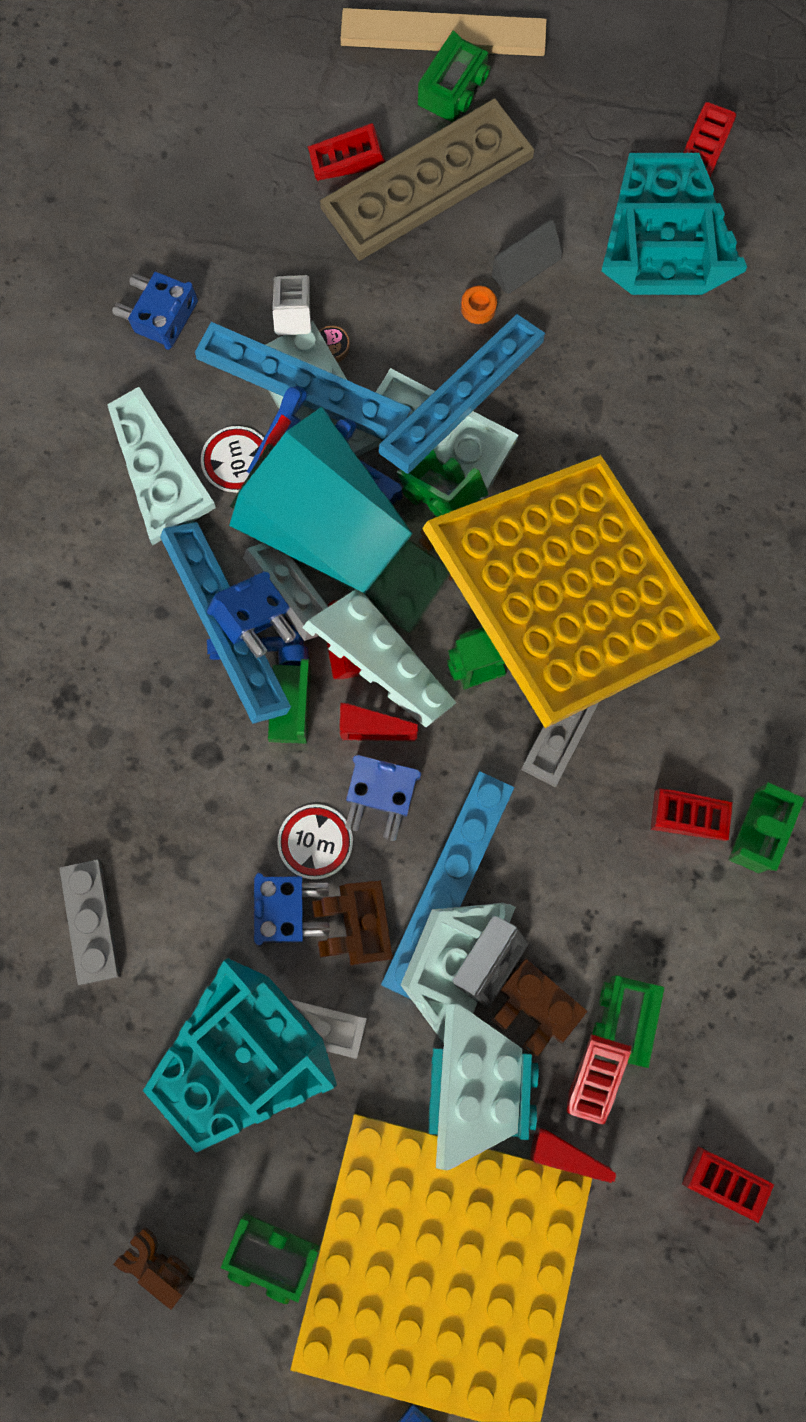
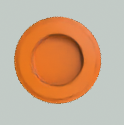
M473 286L465 291L461 301V312L466 320L474 324H484L494 317L497 308V298L491 289L485 286Z

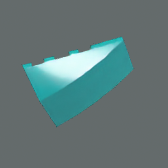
M629 153L601 272L631 295H703L746 272V262L743 257L738 255L736 250L737 241L733 232L728 231L724 221V210L721 203H717L714 198V187L699 153Z
M320 407L285 432L241 489L229 526L366 593L413 533L384 492L380 490L372 479V475L357 458L345 437L330 420L331 418L325 409Z
M229 958L223 961L211 985L206 988L191 1017L186 1020L179 1032V1036L172 1047L168 1049L143 1089L147 1097L195 1153L239 1133L242 1129L254 1123H261L288 1107L293 1108L305 1102L308 1098L321 1092L323 1094L337 1086L322 1037L268 976Z

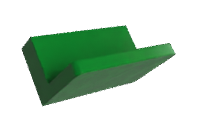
M301 659L300 666L272 665V670L291 708L286 715L269 719L268 741L307 744L311 684L309 659Z

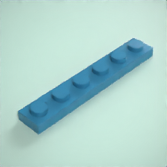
M516 314L379 444V454L409 474L543 343L545 332Z
M213 322L209 324L195 350L197 360L278 395L284 396L288 388L300 386L308 393L303 403L304 406L313 410L323 407L331 418L338 421L349 418L357 424V429L382 440L388 437L411 415V407Z
M194 522L163 528L160 538L252 724L286 715L291 705L265 654L256 658L244 640L233 645L213 615H208L206 612L215 594L230 586L198 523Z
M479 771L381 986L410 999L402 988L401 983L431 910L461 906L515 787Z

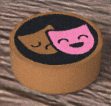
M326 326L320 329L319 332L337 362L342 361L348 355L350 349L347 333L337 326Z

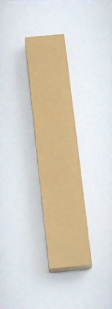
M343 8L341 46L439 51L451 32L455 31L462 39L488 51L489 54L544 56L546 19Z

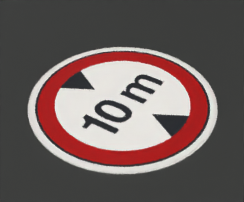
M243 426L226 427L214 433L205 443L201 453V467L205 477L211 484L223 491L240 492L252 476L247 470L264 437L255 430Z
M320 804L306 805L293 811L283 822L278 834V851L287 868L296 875L306 879L327 878L342 869L348 861L353 847L352 831L345 827L346 819L335 809Z

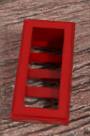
M705 102L683 153H699L703 163L708 165L706 170L709 177H711L737 114L715 104ZM700 132H701V133H704V134H706V135H709V136H711V137L717 138V139H719V140L717 141V140L711 139V138H709V137H706V136H704V135H701ZM694 146L712 152L713 154L711 155L709 153L694 148Z
M373 123L308 146L317 181L373 170L386 162L380 137ZM370 145L371 150L365 152L364 146ZM356 148L357 155L351 156L350 149ZM342 151L344 159L341 161L337 159L336 152ZM323 154H328L330 165L324 166Z
M340 703V736L343 740L415 742L417 740L418 724L348 703Z
M659 788L654 793L650 830L729 841L733 802ZM669 802L676 803L674 821L667 820ZM684 805H690L688 824L682 823ZM699 807L705 808L703 827L697 826ZM713 809L720 810L718 830L711 829Z
M591 1034L569 1089L566 1109L568 1114L598 1124L606 1123L631 1054V1046ZM599 1055L608 1059L615 1060L616 1062L614 1064L611 1062L594 1058V1056Z
M536 1126L529 1156L534 1163L609 1183L615 1182L616 1173L610 1167L546 1129Z
M697 1147L682 1182V1185L757 1223L761 1219L775 1185L701 1147ZM712 1162L717 1167L708 1188L702 1186V1183ZM726 1169L731 1174L722 1195L716 1193V1190ZM740 1176L745 1181L737 1201L734 1202L730 1198ZM754 1183L760 1186V1189L750 1210L744 1207Z

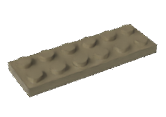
M494 98L321 199L320 207L355 257L360 261L531 160L534 155V148Z

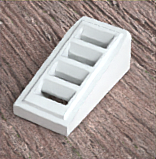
M277 276L274 278L273 320L274 331L277 335L310 333L309 276Z

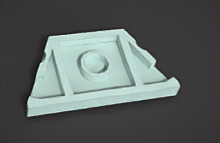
M506 903L431 910L401 986L443 1043L446 1004H460L471 1013L474 1012L477 1005L476 1001L454 985L453 978L491 918L497 916L510 923L516 907Z
M446 1004L436 1168L441 1170H450L518 1133L522 1048L460 1004Z

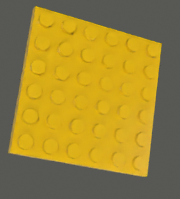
M601 455L430 519L422 528L545 728L714 645L721 639Z
M354 1113L290 1370L479 1422H541L592 1178L534 1163L531 1159L492 1149H487L450 1170L437 1169L438 1135Z

